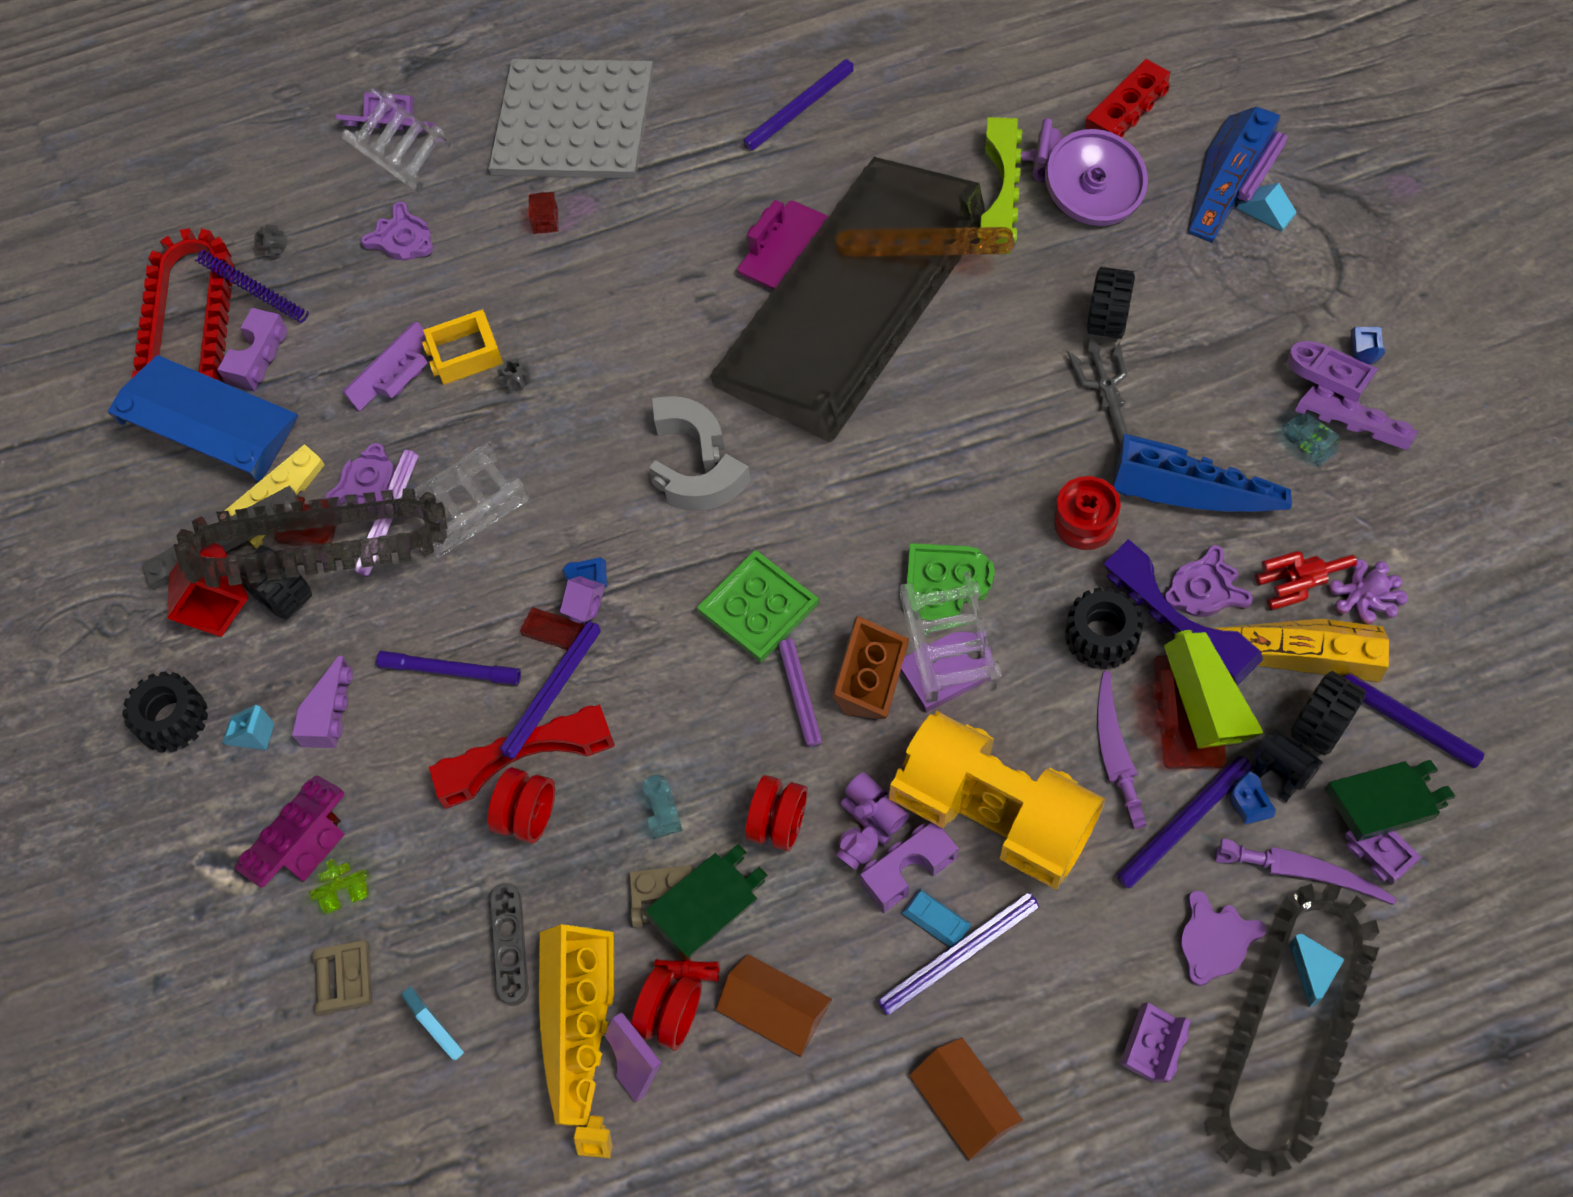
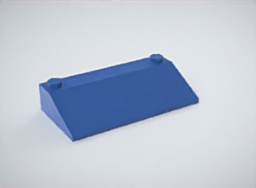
M156 355L120 389L107 411L122 426L128 421L245 471L255 483H258L265 477L299 416L297 413L159 355Z

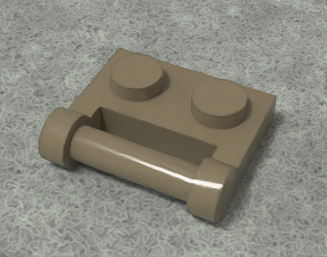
M692 865L630 872L633 927H640L644 923L650 922L644 915L643 904H651L657 901L693 871Z
M366 940L320 948L312 952V961L316 963L318 1002L315 1003V1015L325 1016L336 1011L373 1005L369 943ZM335 959L337 998L331 999L329 962Z

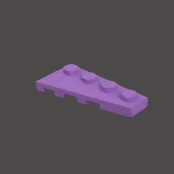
M1314 384L1299 401L1295 410L1302 414H1305L1307 410L1318 413V419L1330 423L1331 419L1344 422L1346 429L1356 433L1367 430L1371 432L1370 436L1373 439L1405 450L1410 448L1419 432L1405 421L1393 420L1379 409L1367 408L1361 405L1359 401L1355 402L1317 384Z

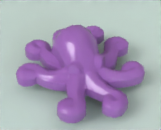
M1356 559L1357 565L1353 566L1355 572L1350 584L1343 585L1342 582L1336 579L1331 581L1329 590L1332 594L1349 595L1347 600H1338L1336 602L1335 609L1337 612L1347 614L1356 605L1360 619L1366 624H1372L1376 620V614L1371 610H1367V607L1375 611L1384 612L1388 618H1394L1398 613L1397 605L1382 601H1394L1398 605H1404L1408 601L1406 592L1402 590L1389 591L1391 588L1399 589L1402 586L1403 580L1398 575L1387 576L1389 566L1384 561L1377 562L1374 570L1368 573L1364 579L1363 574L1367 571L1368 565L1364 560Z

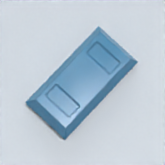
M922 889L917 891L902 912L908 919L949 947L960 941L972 926L970 922Z

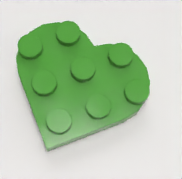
M910 543L906 600L913 621L929 626L954 624L962 612L964 602L984 600L988 596L995 578L992 560L989 561L988 557L981 554L980 549L974 547Z

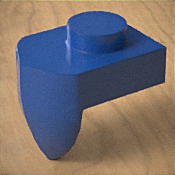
M1354 327L1351 330L1353 358L1373 365L1384 356L1385 349L1383 348L1381 327Z
M601 557L576 563L569 562L562 569L566 582L569 579L582 576L604 584L607 587L606 560Z
M1251 771L1247 772L1235 783L1230 801L1244 824L1274 818L1276 809L1261 787L1260 778Z

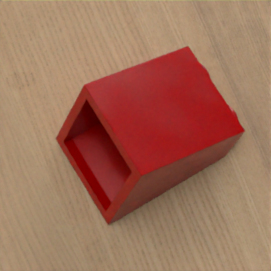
M194 535L169 573L167 619L222 637L248 600V595L241 581L237 578L236 572L222 545Z

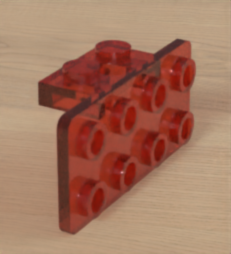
M1167 655L1157 656L1154 660L1155 681H1153L1152 693L1153 699H1157L1158 709L1155 710L1156 727H1160L1164 766L1168 769L1223 768L1227 762L1225 746L1198 749Z

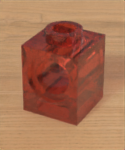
M554 192L529 194V220L533 234L559 232L558 205Z

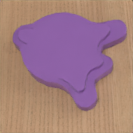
M403 201L393 205L392 219H379L375 231L364 235L361 239L362 246L365 249L381 250L395 260L425 257L430 255L434 249L428 225L419 217L411 215Z
M373 443L360 453L362 457L357 458L353 462L350 459L347 461L341 472L338 485L325 496L330 506H338L349 499H353L352 504L356 510H362L370 506H374L379 510L395 471L381 444Z
M1217 545L1209 547L1202 559L1189 562L1180 567L1172 580L1171 588L1164 596L1165 600L1175 610H1181L1198 617L1217 614L1227 607L1248 608L1253 601V596L1249 591L1231 584L1237 580L1238 571L1224 563L1223 548Z
M1194 891L1190 894L1188 900L1191 919L1183 930L1180 939V949H1182L1187 960L1186 964L1190 981L1197 986H1204L1219 976L1234 973L1243 962L1248 946L1252 942L1261 939L1266 934L1267 929L1265 924L1259 920H1243L1231 905L1225 906L1220 913L1214 912L1206 894L1201 891Z

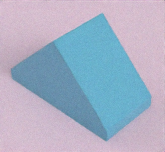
M1279 183L1258 187L1250 201L1245 202L1242 199L1237 205V209L1281 232L1296 215V210Z
M254 705L230 717L222 743L229 746L266 750L275 723L260 706Z
M1298 934L1294 936L1289 945L1309 1007H1314L1325 995L1344 959L1307 936Z

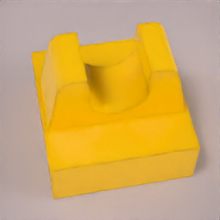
M590 1115L587 1127H576L574 1142L577 1155L599 1158L611 1157L613 1145L610 1130L606 1129L605 1125H603V1116Z

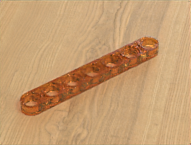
M1005 227L856 229L842 231L836 238L838 250L844 256L1006 254L1015 246L1013 232ZM975 238L983 239L978 244L969 243L972 239ZM1000 238L1009 239L1006 243L1003 244L996 243V241ZM898 239L905 240L900 245H893V242ZM922 239L931 240L929 243L925 245L918 244V242ZM947 239H956L952 244H944V241ZM847 240H854V243L849 246L842 245ZM871 240H880L876 245H867Z

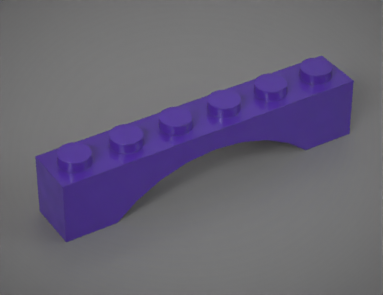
M1129 539L1104 563L1108 571L1106 577L1118 588L1121 585L1129 591L1127 593L1128 597H1132L1138 606L1142 603L1150 609L1149 615L1161 625L1165 622L1172 628L1170 633L1173 636L1184 630H1192V633L1206 632L1237 685L1263 661L1261 651L1238 631H1222L1205 627L1177 612L1165 600L1158 588L1154 566L1150 557Z

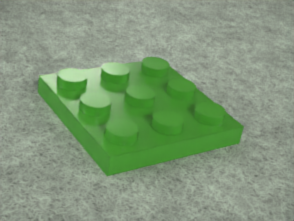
M754 550L697 607V611L762 663L779 646V642L785 640L820 603L818 597L757 550Z

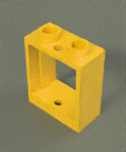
M483 309L423 330L426 341L422 342L427 357L432 355L434 359L429 361L434 376L440 375L443 385L503 364ZM480 331L486 347L442 362L437 346Z

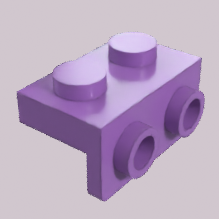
M1351 830L1345 835V839L1348 841L1346 847L1357 858L1360 859L1363 856L1372 864L1370 870L1382 882L1388 880L1392 885L1422 858L1395 831L1359 842Z
M1149 1002L1141 1003L1120 1065L1152 1083L1170 1082L1177 1072V1061L1181 1049L1188 1040V1029L1191 1020L1186 1017L1175 1018Z

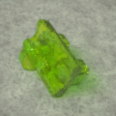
M333 858L327 861L328 870L319 873L321 882L333 879L334 882L309 891L311 899L318 900L324 913L329 914L343 908L337 893L341 890L348 889L353 903L370 897L367 883L370 875L368 870H360L343 877L342 874L352 870L349 862L338 866Z

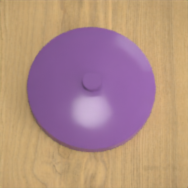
M1085 129L1067 135L1056 144L1046 163L1045 182L1054 203L1069 217L1088 225L1107 226L1122 222L1137 210L1147 191L1148 174L1142 157L1128 141L1108 131Z

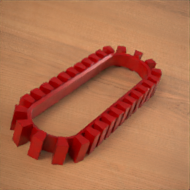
M190 228L180 230L182 241L173 244L168 235L160 240L165 250L164 254L151 251L148 259L152 266L147 265L146 267L148 278H145L144 288L146 291H143L142 297L145 304H141L140 313L143 317L139 319L141 330H138L137 340L139 343H136L135 353L138 357H134L133 363L136 370H132L131 379L156 355H160L170 270L174 263L187 254L200 252L205 249L206 253L210 252V255H214V258L218 257L219 260H223V263L227 262V266L231 265V268L234 267L230 259L232 256L225 243L219 236L215 239L211 230L201 228L198 239H196ZM210 269L199 373L221 381L219 378L222 377L217 369L225 357L222 351H225L226 348L224 338H227V328L225 325H228L229 320L227 312L230 311V302L228 299H231L232 291L230 287H232V282L212 272Z

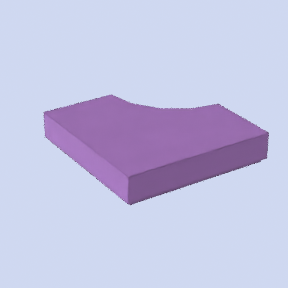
M620 1013L612 1018L605 1036L616 1056L618 1068L616 1078L633 1100L637 1102L645 1097L662 1063L625 1015Z

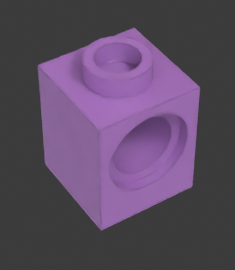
M582 576L569 579L560 613L568 615L571 621L577 623H585L596 618L605 585Z

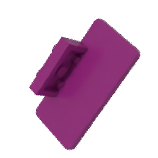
M774 200L769 208L764 209L759 221L755 226H751L747 233L749 253L738 266L739 275L776 292L782 291L831 226V217L796 201H789L784 206V203Z
M318 775L306 781L297 796L282 808L280 815L274 822L263 829L258 840L251 848L241 854L235 865V870L260 888L266 886L282 866H285L298 879L304 882L345 835L326 817L343 798L344 791Z

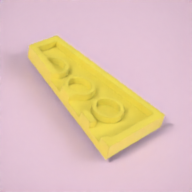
M304 444L224 510L221 516L225 520L289 485L298 495L300 491H305L325 464L319 456ZM277 525L248 540V542L257 549L260 545H263L262 539L268 532L272 533Z

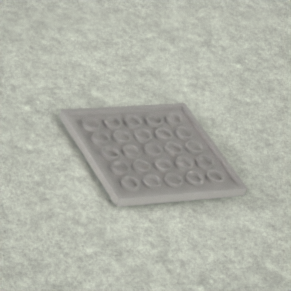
M512 59L489 165L490 175L636 179L653 76V61Z

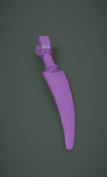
M1105 671L1101 681L1098 704V730L1101 751L1110 783L1117 782V786L1121 788L1126 802L1124 807L1128 809L1134 829L1136 830L1147 826L1140 806L1142 801L1137 798L1133 786L1134 779L1132 777L1138 775L1129 756L1119 728L1112 693L1110 671Z
M1223 838L1220 842V848L1217 847L1215 862L1232 863L1236 861L1242 863L1244 861L1262 865L1265 869L1269 866L1270 874L1326 882L1355 890L1390 904L1396 903L1394 896L1358 875L1307 855L1271 847L1270 852L1266 850L1264 853L1244 849L1242 845L1238 846L1232 840Z

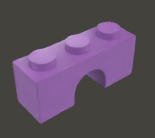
M251 308L240 329L249 344L252 345L242 351L228 349L217 370L226 384L255 392L259 382L264 378L268 365L274 360L276 351L281 341L285 339L288 329L280 314Z
M924 823L913 831L912 837L906 842L902 843L899 841L887 851L888 855L880 861L875 859L869 862L862 869L863 873L860 875L861 885L882 912L885 913L909 895V885L901 876V872L906 866L920 864L927 868L934 877L958 859L959 848L941 827L934 823L929 825Z

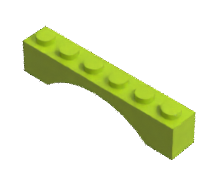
M988 117L985 154L998 169L1003 187L997 200L981 216L979 253L1010 254L1011 244H1016L1017 228H1012V223H1017L1018 207H1013V203L1019 202V187H1014L1015 183L1020 182V168H1015V165L1021 162V148H1016L1017 144L1021 145L1022 129H1017L1018 118Z

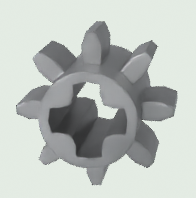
M266 224V227H260V230L255 233L254 243L259 251H263L264 256L275 257L276 254H281V251L285 250L287 238L283 231L278 230V225Z
M519 358L505 360L502 367L497 368L500 386L507 385L509 392L524 390L526 383L531 382L529 366L527 363L521 365Z

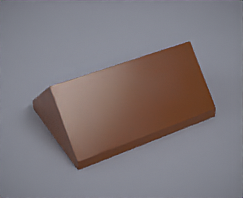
M860 616L855 617L832 697L847 716L886 719L909 638Z
M747 954L729 973L716 1011L802 1057L832 998Z
M963 1037L935 1049L909 1075L969 1161L1023 1122V1119Z

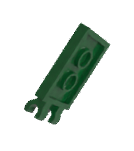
M1432 760L1424 761L1414 768H1410L1406 761L1331 781L1324 788L1358 842L1434 820L1440 814L1439 809L1448 806L1446 801L1456 797L1449 786H1443L1431 793L1425 784L1431 780L1429 774L1438 771Z
M739 844L734 846L722 859L715 852L644 911L647 919L685 961L756 902L757 897L753 892L765 883L764 879L768 877L760 866L746 879L735 868L745 859L744 856L747 854Z

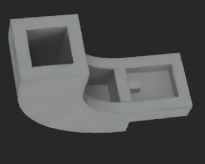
M666 396L652 398L654 422L658 436L682 433L694 437L702 448L705 473L711 471L716 466V463L720 461L719 450H725L721 427L713 413L697 401L684 397Z
M725 454L711 471L699 476L679 474L657 460L649 467L652 484L657 489L665 491L667 502L675 507L686 510H708L722 506L737 497L751 481L749 466L728 454Z

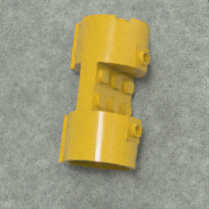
M936 711L935 715L930 714L916 732L905 752L907 753L903 763L905 769L899 768L897 770L896 776L890 784L889 800L943 829L947 822L950 823L961 813L1007 838L1002 846L1000 860L1057 890L1060 883H1063L1083 851L1102 812L1105 798L1079 785L1069 774L1052 768H1047L1038 780L1034 781L1027 773L1021 770L1015 771L1003 765L997 757L990 755L994 738L989 736L983 729L973 728L968 724L964 725L939 711Z

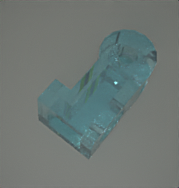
M1298 413L1282 427L1285 437L1291 443L1297 444L1311 456L1310 461L1318 467L1337 453L1340 435L1308 413Z
M658 774L648 777L644 781L643 792L648 804L653 807L655 815L647 818L653 839L683 831L668 780Z

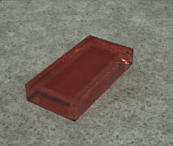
M532 607L520 632L522 636L568 650L584 627V623H577L568 618Z

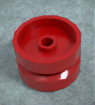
M1083 476L1068 481L1060 489L1056 502L1054 524L1055 531L1063 542L1070 547L1080 550H1094L1106 545L1113 538L1121 509L1120 496L1114 486L1101 478Z
M513 767L507 768L499 778L491 797L488 810L489 830L492 833L506 837L514 833L517 840L530 844L536 843L547 827L553 809L555 783L552 778L538 774L530 778L529 774L524 770Z
M763 775L756 787L746 822V840L763 845L771 836L772 847L790 852L796 842L803 821L808 787L790 782L783 790L782 781L779 778Z
M660 966L655 967L648 976L638 997L631 1022L632 1026L644 1040L649 1041L657 1035L660 1046L673 1051L678 1050L685 1041L694 1021L702 994L701 982L684 976L676 983L674 971Z

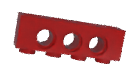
M1145 59L1086 117L1085 129L1104 130L1123 138L1125 132L1130 127H1134L1140 117L1145 112H1149L1160 97L1163 98L1170 88V71Z

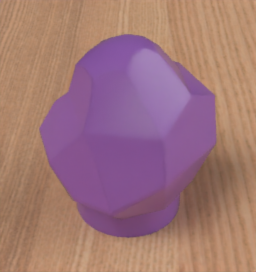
M867 825L862 830L851 828L844 832L839 839L838 845L840 850L836 856L855 870L860 863H869L878 844L876 829Z

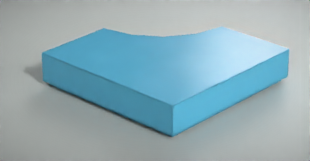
M410 986L402 993V998L415 1017L452 1060H457L464 1051Z

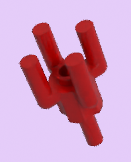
M1295 551L1262 561L1264 572L1256 574L1255 580L1260 586L1285 578L1286 583L1274 587L1276 597L1267 600L1268 607L1272 611L1307 600L1309 596L1308 589L1328 583V574L1356 566L1357 560L1352 554L1324 562L1318 556L1304 559L1301 552Z

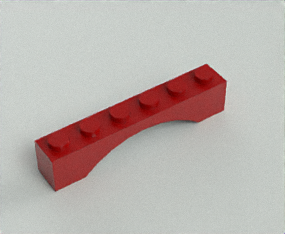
M599 704L583 707L577 713L569 716H558L552 719L550 723L539 727L536 726L517 756L513 759L502 755L500 747L507 737H501L490 745L471 748L460 756L443 758L435 765L429 766L438 800L447 809L474 799L482 786L494 774L508 764L523 757L554 751L576 753L588 757L613 748L615 744Z

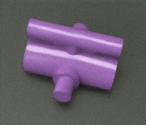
M1045 118L1042 121L1037 148H1032L1031 151H1022V162L1032 161V164H1034L1033 177L1042 183H1046L1045 168L1048 158L1056 144L1062 139L1061 132L1052 128L1053 121L1049 118Z
M863 772L856 776L847 786L845 793L848 796L841 801L840 805L864 828L867 825L874 827L878 834V842L886 846L892 839L890 835L896 833L905 824L909 814L899 804L889 800V790H883L869 775Z

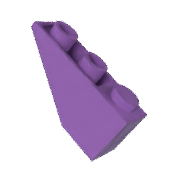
M343 656L336 658L297 710L292 736L301 747L336 748L337 740L342 736V713L348 706L346 692L348 684H351L353 679V670Z

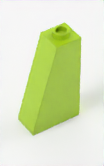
M1184 630L1174 635L1175 639L1165 644L1164 648L1198 749L1242 744L1263 734L1260 724L1206 632L1192 633V630Z

